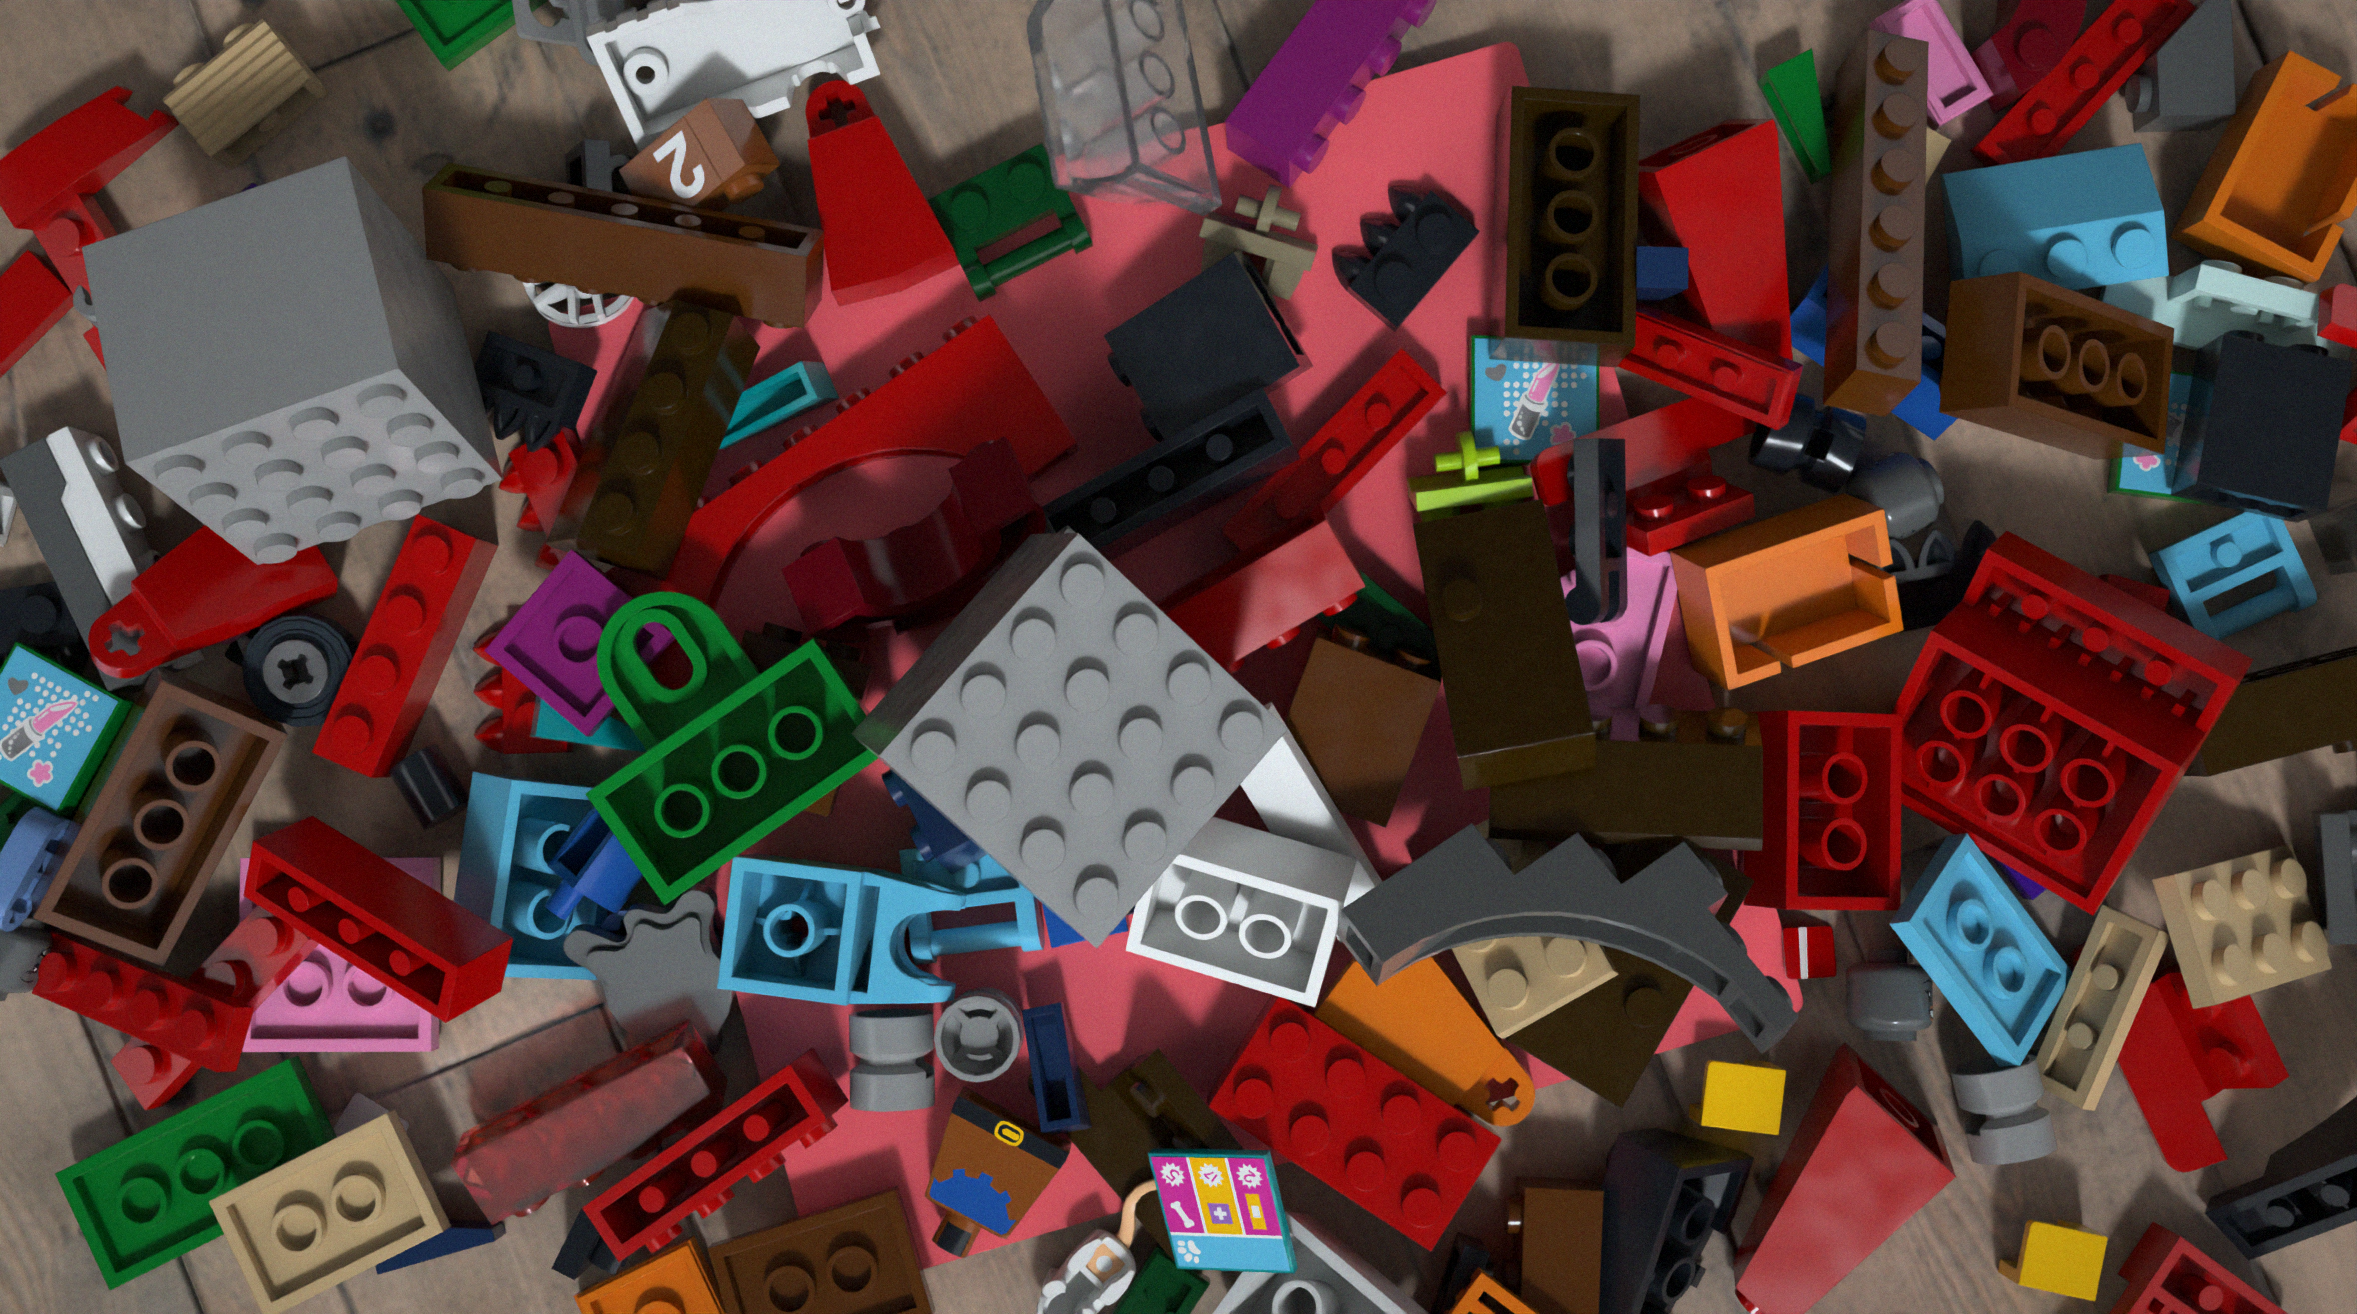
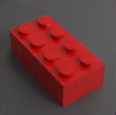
M1272 994L1207 1094L1209 1108L1430 1252L1502 1141V1138L1491 1126L1459 1105L1455 1104L1453 1106L1315 1016L1314 1011L1299 1002Z

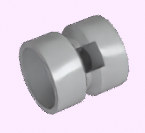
M989 987L967 990L953 1000L937 1022L934 1035L937 1057L947 1071L961 1080L978 1083L995 1079L1008 1070L1023 1045L1025 1028L1022 1010L1016 1001L1002 990Z
M881 1009L859 1011L849 1015V1051L860 1057V1064L850 1070L851 1108L862 1111L888 1112L917 1110L934 1106L935 1067L924 1061V1056L934 1049L933 1011L921 1009Z
M2027 1054L2020 1066L1999 1067L1992 1057H1987L1958 1065L1951 1070L1958 1105L1960 1108L1971 1112L1972 1115L1964 1123V1130L1973 1162L1985 1165L2018 1163L2040 1158L2057 1149L2050 1112L2045 1108L2038 1107L2036 1102L2044 1095V1087L2036 1056Z

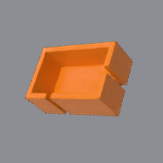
M2291 50L2255 71L2236 107V115L2231 117L2170 237L2213 260L2227 261L2239 265L2242 268V275L2261 280L2270 276L2287 277L2302 282L2304 286L2318 281L2344 231V228L2336 224L2350 218L2357 205V84L2352 83L2318 102L2312 110L2305 105L2335 89L2341 76ZM2305 231L2310 233L2308 235L2303 236Z
M1845 493L1670 551L1693 670L1728 691L1781 673L1780 661L1792 668H1796L1904 630L1895 576L1857 559L1849 560L1848 554H1851L1881 568L1893 564L1884 509ZM1755 642L1756 647L1750 645L1749 643Z

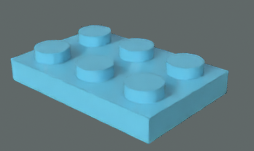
M1968 833L1947 836L1889 925L1998 1066H2020L2064 993L2073 972Z

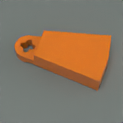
M1436 955L1416 962L1378 986L1374 984L1353 956L1315 1006V1016L1453 1106L1456 1103L1462 1105L1491 1125L1504 1127L1517 1124L1527 1117L1532 1110L1535 1101V1089L1528 1070L1519 1062L1504 1041L1496 1035L1493 1027ZM1510 1077L1516 1080L1513 1092L1517 1100L1509 1105L1506 1101L1500 1100L1493 1106L1487 1102L1491 1096L1490 1088L1487 1085L1489 1080L1494 1078L1500 1083L1507 1081Z

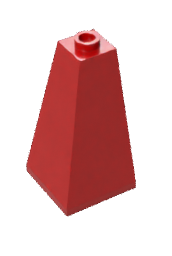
M1727 119L1639 159L1638 223L1649 246L1689 248L1688 289L1673 295L1683 319L1793 361L1779 141L1774 119Z
M1846 1042L1836 1050L1733 1259L1736 1288L1734 1291L1740 1303L1751 1314H1805L1956 1177L1940 1128Z

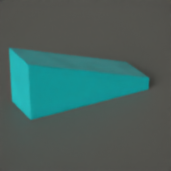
M800 361L742 392L719 449L731 447L839 399L824 362Z
M536 695L530 737L647 752L630 726L609 716L593 736H585Z

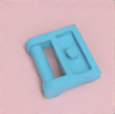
M2241 511L2148 553L2163 588L2170 590L2169 601L2178 620L2218 641L2283 611L2290 610L2297 613L2316 604L2317 601L2314 585L2284 521L2281 519ZM2273 570L2277 578L2275 588L2209 617L2203 601Z
M917 848L899 850L902 875L964 892L967 894L965 908L1015 902L1017 920L942 930L934 929L931 912L919 913L908 925L911 953L916 965L936 963L937 957L943 955L1021 946L1023 952L1044 949V927L1039 911L1038 899L988 855L951 874L936 859L927 863Z

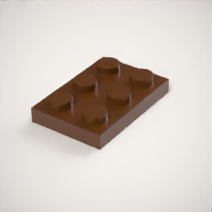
M898 1186L714 1242L707 1248L727 1314L935 1313V1306Z

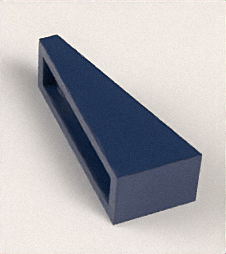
M1637 246L1636 288L1638 302L1651 306L1688 289L1689 248Z
M1059 1002L1022 1010L1041 1132L1057 1135L1092 1128L1064 1004Z
M448 1219L451 1225L450 1228L375 1265L377 1275L494 1242L506 1234L504 1224L499 1221Z

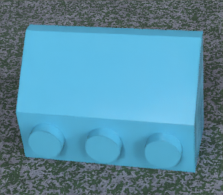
M2141 143L1940 174L1951 281L2021 271L2069 290H2078L2169 276L2164 209Z
M473 772L454 902L513 937L504 977L598 980L588 969L571 960L565 954L563 945L570 931L577 925L590 924L600 928V925L607 918L608 909L583 896L568 918L563 920L544 907V904L563 880L547 865L584 816L594 808L586 793L596 786Z

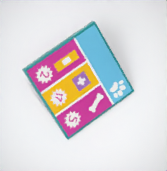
M1152 1148L1148 1152L1177 1269L1292 1274L1297 1271V1261L1270 1150Z

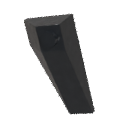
M1660 1128L1627 1131L1618 1134L1617 1140L1609 1149L1606 1157L1607 1171L1601 1186L1604 1195L1599 1314H1670L1676 1301L1685 1294L1690 1285L1697 1288L1706 1271V1268L1697 1264V1261L1713 1230L1725 1235L1740 1202L1754 1157L1743 1151Z

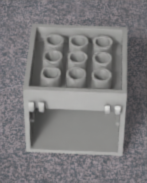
M347 156L82 247L91 297L84 287L78 285L73 295V304L82 316L98 328L125 464L257 565L285 562L293 558L297 551L323 542L348 540L354 537L360 529L386 520L408 519L418 514L423 507L449 498L462 499L471 497L479 493L483 486L503 480L453 285L432 260L426 259V252Z
M1067 525L1058 533L1030 534L851 734L1050 911L1095 948H1098L1284 735L1288 728L1089 542Z

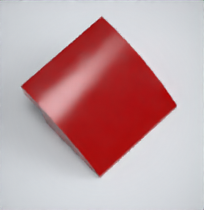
M2006 530L1987 548L1962 601L1931 630L1891 713L1902 714L1901 804L1954 835L1968 833L1981 851L2093 916L2182 779L2254 659Z

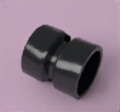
M1796 392L1788 424L1779 430H1775L1757 422L1755 427L1757 431L1753 433L1748 451V463L1781 476L1787 474L1792 469L1796 470L1801 483L1832 494L1837 493L1845 484L1858 458L1865 436L1867 419L1864 415L1833 406H1826L1820 411L1816 409L1813 397ZM1817 429L1819 431L1816 435L1810 454L1808 456L1804 453L1811 439L1813 430Z

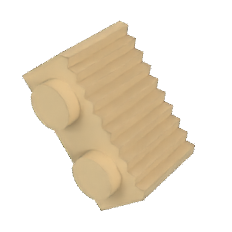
M263 18L256 24L245 23L233 29L223 41L225 49L206 64L195 63L183 69L174 79L173 86L175 89L162 98L203 150L212 159L230 170L237 168L241 161L248 160L250 154L258 152L260 146L267 144L270 138L277 136L280 130L287 128L289 122L296 121L299 114L306 113L310 106L316 105L318 99L326 97L328 93L327 88L286 38Z

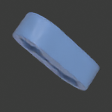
M34 807L20 819L0 852V929L5 932L13 931L20 926L32 911L31 895L71 823L69 819L57 815L44 807Z

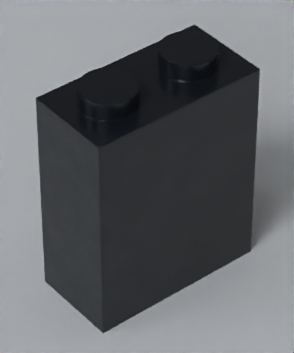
M1236 252L1231 253L1104 335L1112 349V352L1108 354V361L1114 373L1125 386L1133 385L1145 406L1140 409L1143 423L1158 442H1162L1263 387L1266 395L1313 367L1250 256Z
M2246 330L2227 331L2199 348L2195 359L2171 496L2294 523L2327 512L2353 362L2329 357V350L2317 345L2294 344L2283 347L2265 343V337L2262 334Z

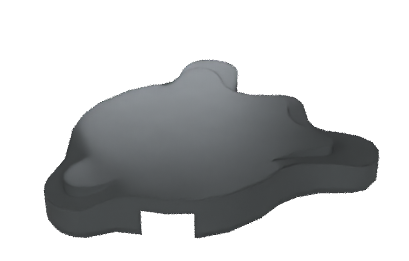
M695 884L683 892L678 901L671 907H659L646 903L632 904L623 918L627 931L625 936H619L590 924L577 925L570 931L563 945L565 954L596 976L602 985L608 1008L619 1025L631 1036L651 1045L684 1028L677 1049V1053L683 1057L693 1024L699 1036L692 1058L701 1061L710 1059L698 1055L702 1041L706 1051L708 1048L713 1057L716 1055L722 1043V1025L730 1012L736 991L717 989L722 947L714 933L713 918L718 900L712 888L703 884Z

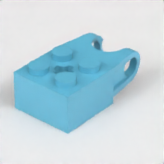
M760 853L738 855L732 860L717 989L845 1006L848 1004H912L952 1001L955 998L956 983L942 980L936 975L916 967L906 953L904 937L910 921L916 915L936 910L960 911L965 909L967 894L950 887L880 868ZM801 916L805 918L809 929L808 937L803 938L802 942L800 941L802 932H793L792 930L793 918Z

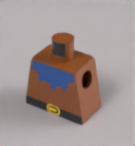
M963 1087L953 1105L925 1192V1197L929 1201L947 1210L932 1241L943 1250L958 1257L966 1258L981 1228L1000 1238L1007 1239L1065 1163L1072 1143L1058 1135L1041 1132L1039 1125Z

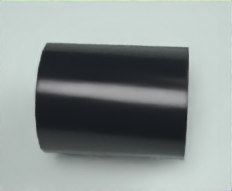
M431 745L413 753L389 770L390 777L424 830L447 821L468 807L469 795L438 745Z

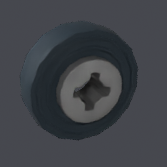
M313 612L283 615L265 624L248 643L242 662L244 687L253 704L272 720L293 727L324 724L358 648V644L354 636L334 619ZM290 664H293L297 668V673L299 675L297 681H295L296 676L294 674L293 667H291Z

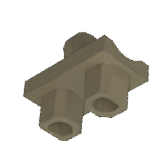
M1270 184L1264 201L1240 194L1236 205L1235 213L1258 220L1257 225L1209 211L1208 216L1204 218L1199 237L1206 239L1203 247L1201 272L1233 252L1243 254V251L1259 255L1267 258L1262 279L1271 294L1290 300L1302 278L1304 270L1310 272L1319 245L1270 230L1271 225H1275L1296 232L1301 216L1299 212L1278 206L1282 187Z

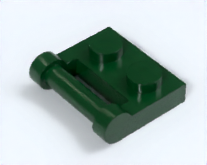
M1042 143L928 199L940 226L954 248L957 259L979 303L996 295L995 287L1072 249L1075 254H1078L1093 246L1089 233ZM1055 213L1061 227L982 265L976 252Z

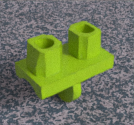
M1471 431L1456 432V451L1433 455L1436 473L1458 471L1407 478L1408 497L1417 512H1419L1422 522L1460 515V506L1482 503V510L1524 503V498L1533 497L1532 477L1524 475L1521 464L1478 469V467L1499 465L1500 452L1498 445L1476 448Z

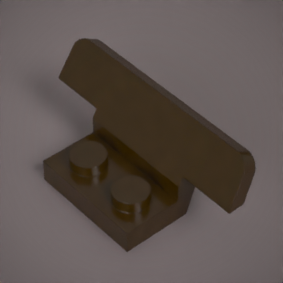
M1158 1048L1137 1057L1100 1090L1078 1066L1092 1128L1067 1132L1065 1134L1123 1202H1125L1127 1195L1137 1185L1154 1178L1148 1157V1152L1152 1148L1244 1150ZM1031 1072L1028 1078V1087L1031 1094L1035 1097ZM1157 1190L1149 1191L1136 1203L1135 1216L1175 1261Z

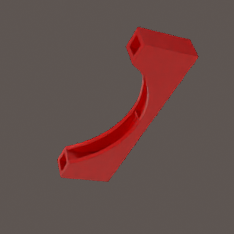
M988 314L979 321L974 316H969L948 329L942 336L946 343L926 357L919 351L897 363L889 371L892 380L871 393L865 387L846 397L836 406V411L839 415L819 429L812 423L794 432L782 443L786 450L765 465L759 459L739 469L728 480L732 487L712 501L708 496L700 497L665 581L616 566L604 574L634 599L654 592H677L698 598L716 611L719 597L730 572L758 531L786 504L826 478L856 466L897 457L934 456L964 460L967 453L975 446L986 441L998 440L1005 436L1010 441L1029 482L1032 483L1078 452V443L992 316ZM676 638L651 667L659 681L671 689L683 688L689 683L693 675L692 662Z

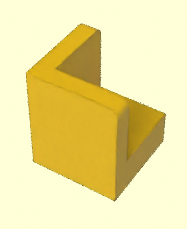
M1745 1059L1744 1064L1708 1060L1704 1070L1701 1104L1690 1103L1688 1117L1701 1126L1779 1136L1786 1070L1771 1062Z
M2030 1219L2025 1224L2018 1262L2000 1259L1998 1272L2021 1286L2095 1301L2108 1237L2080 1223L2058 1219L2057 1224Z

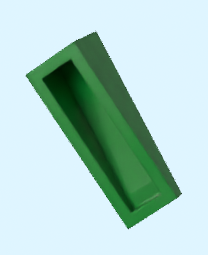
M1811 48L1766 71L1757 81V84L1810 184L1813 185L1821 181L1832 171Z

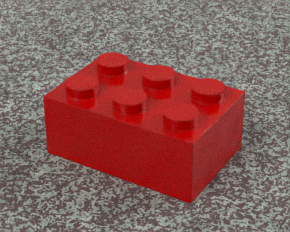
M1796 710L1746 712L1757 713L1763 744L1762 851L1744 850V874L1755 880L1744 899V905L1784 910L1898 911L1901 907L1902 714Z

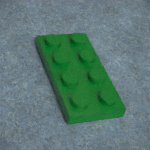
M295 1056L55 1173L103 1278L109 1290H112L224 1235L208 1201L337 1138L299 1056Z

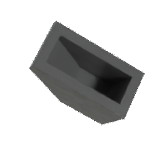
M2201 0L2195 4L2196 8L2129 77L2125 90V103L2127 110L2133 113L2134 133L2209 131L2236 115L2231 0Z

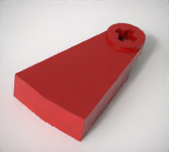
M832 80L818 86L810 94L805 108L810 139H807L820 224L821 229L824 230V249L831 292L839 307L901 292L959 265L954 248L878 115H875L861 89L854 84L850 85L844 80ZM835 103H842L845 110H852L847 113L848 124L842 127H836L832 119H827L831 116L830 106Z
M203 525L132 580V592L95 620L88 636L90 655L94 664L109 676L116 678L138 677L156 666L265 625L283 615L293 614L332 599L337 594L338 579L317 545L297 551L293 558L285 562L257 565L209 527ZM121 631L127 637L137 634L141 635L137 640L138 653L129 656L123 649L111 653L109 650L113 647L112 634Z

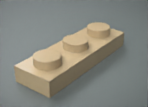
M2101 906L2036 1057L2045 1090L2081 1109L2095 1111L2169 941L2170 935L2168 931L2114 907Z

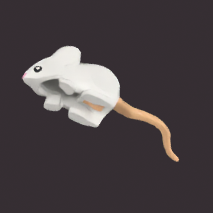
M1154 1178L1140 1183L1127 1195L1122 1208L1120 1230L1115 1235L1106 1230L1096 1228L1072 1250L1059 1269L1049 1268L1041 1289L1036 1314H1097L1104 1305L1109 1306L1122 1296L1136 1271L1135 1260L1129 1250L1134 1240L1136 1229V1203L1149 1191L1157 1190Z

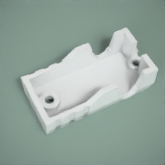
M653 0L648 2L647 8L638 11L634 7L618 13L614 20L607 22L606 18L586 26V38L639 152L705 98L743 99L753 118H762L790 108L795 87L800 86L804 79L815 73L829 72L833 74L837 72L850 85L880 75L875 56L866 35L867 32L880 28L876 16H868L867 12L863 10L865 0H854L849 6H841L837 0ZM838 0V1H839V3L841 4V3L846 2V1H849V0ZM641 66H649L654 70V75L649 79H641L637 76L636 71Z

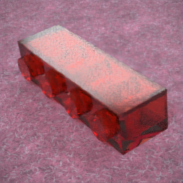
M687 1019L463 1132L450 1164L491 1225L513 1214L518 1218L524 1217L539 1209L551 1195L569 1186H572L573 1189L585 1187L598 1179L607 1167L627 1157L630 1160L643 1158L653 1152L662 1143L664 1138L684 1128L686 1131L691 1132L722 1110L728 1080L690 1019Z

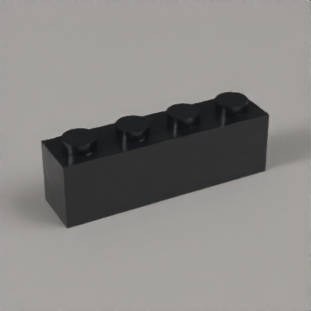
M1263 387L1042 506L1046 518L1044 534L1058 533L1068 525L1110 562L1301 458Z

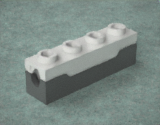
M66 426L48 435V438H41L1 458L0 467L90 653L88 636L95 620L132 592L131 581L163 556L156 550L151 549L142 530L146 526L144 513L137 501L130 494L124 493L114 472L119 469V463L110 445L96 434ZM121 631L112 634L113 647L109 651L112 653L123 649L129 656L138 653L137 640L141 635L137 634L127 637ZM198 650L159 666L173 673H178L182 671V668H188L204 660L201 650ZM97 667L108 691L137 693L143 690L154 670L152 668L145 674L134 678H116L105 674Z

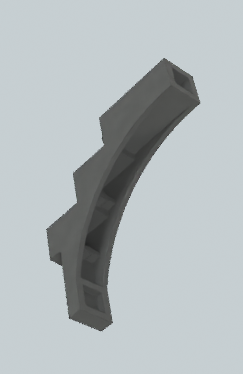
M1471 823L1341 910L1336 933L1376 986L1416 962L1448 949L1479 941L1508 937H1557L1587 941L1619 949L1651 961L1688 980L1720 1003L1761 1054L1782 1040L1799 1018L1793 1010L1792 1000L1786 989L1775 978L1764 976L1748 957L1746 945L1737 931L1729 924L1720 923L1715 918L1728 893L1723 888L1721 876L1713 864L1702 856H1696L1685 842H1682L1621 884L1617 880L1616 869L1608 856L1597 847L1591 848L1577 832L1514 875L1511 872L1512 866L1509 857L1500 844L1492 838L1485 839Z

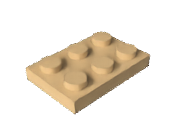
M1489 818L1475 826L1485 839L1489 835ZM1494 839L1509 857L1512 866L1511 872L1514 875L1550 851L1545 841ZM1508 937L1484 940L1452 948L1496 1035L1503 1039L1619 975L1603 945L1581 940L1557 937Z
M2292 844L2152 880L2193 1009L2221 1004L2332 969L2327 953V938L2323 929L2317 923L2306 890V875L2302 866L2297 862Z
M395 1109L208 1201L262 1314H279L451 1227Z

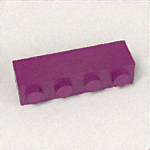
M1316 0L1225 120L1227 149L1288 188L1293 185L1302 171L1308 174L1312 173L1327 152L1329 147V140L1327 138L1339 122L1344 125L1351 122L1365 99L1366 91H1364V88L1376 73L1384 76L1391 69L1402 48L1400 40L1411 25L1420 28L1426 22L1437 0Z

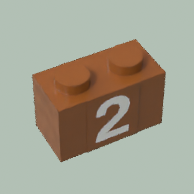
M705 98L618 171L633 196L723 211L731 204L742 203L758 194L764 188L762 179L781 164L743 99Z

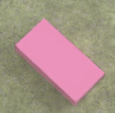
M1906 0L1878 16L1869 24L1871 30L1929 42L1927 123L1932 130L1935 131L1994 95L1937 0Z

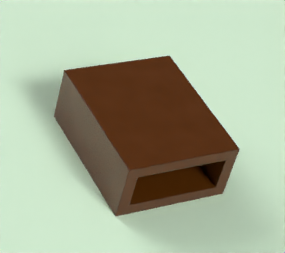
M1335 624L1332 632L1318 628L1284 723L1337 809L1386 828L1442 683L1440 671L1430 668L1433 659L1417 651L1396 646L1394 654L1369 646L1371 637L1357 629L1341 624Z

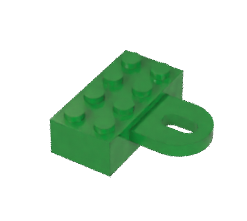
M654 592L639 596L618 609L603 629L597 648V668L600 681L605 692L647 752L588 791L586 796L664 905L878 759L877 756L851 734L870 712L819 639H811L781 661L760 673L724 620L712 607L698 598L677 592ZM652 622L665 625L690 658L693 665V675L689 683L683 688L671 689L663 685L637 648V636L645 625Z

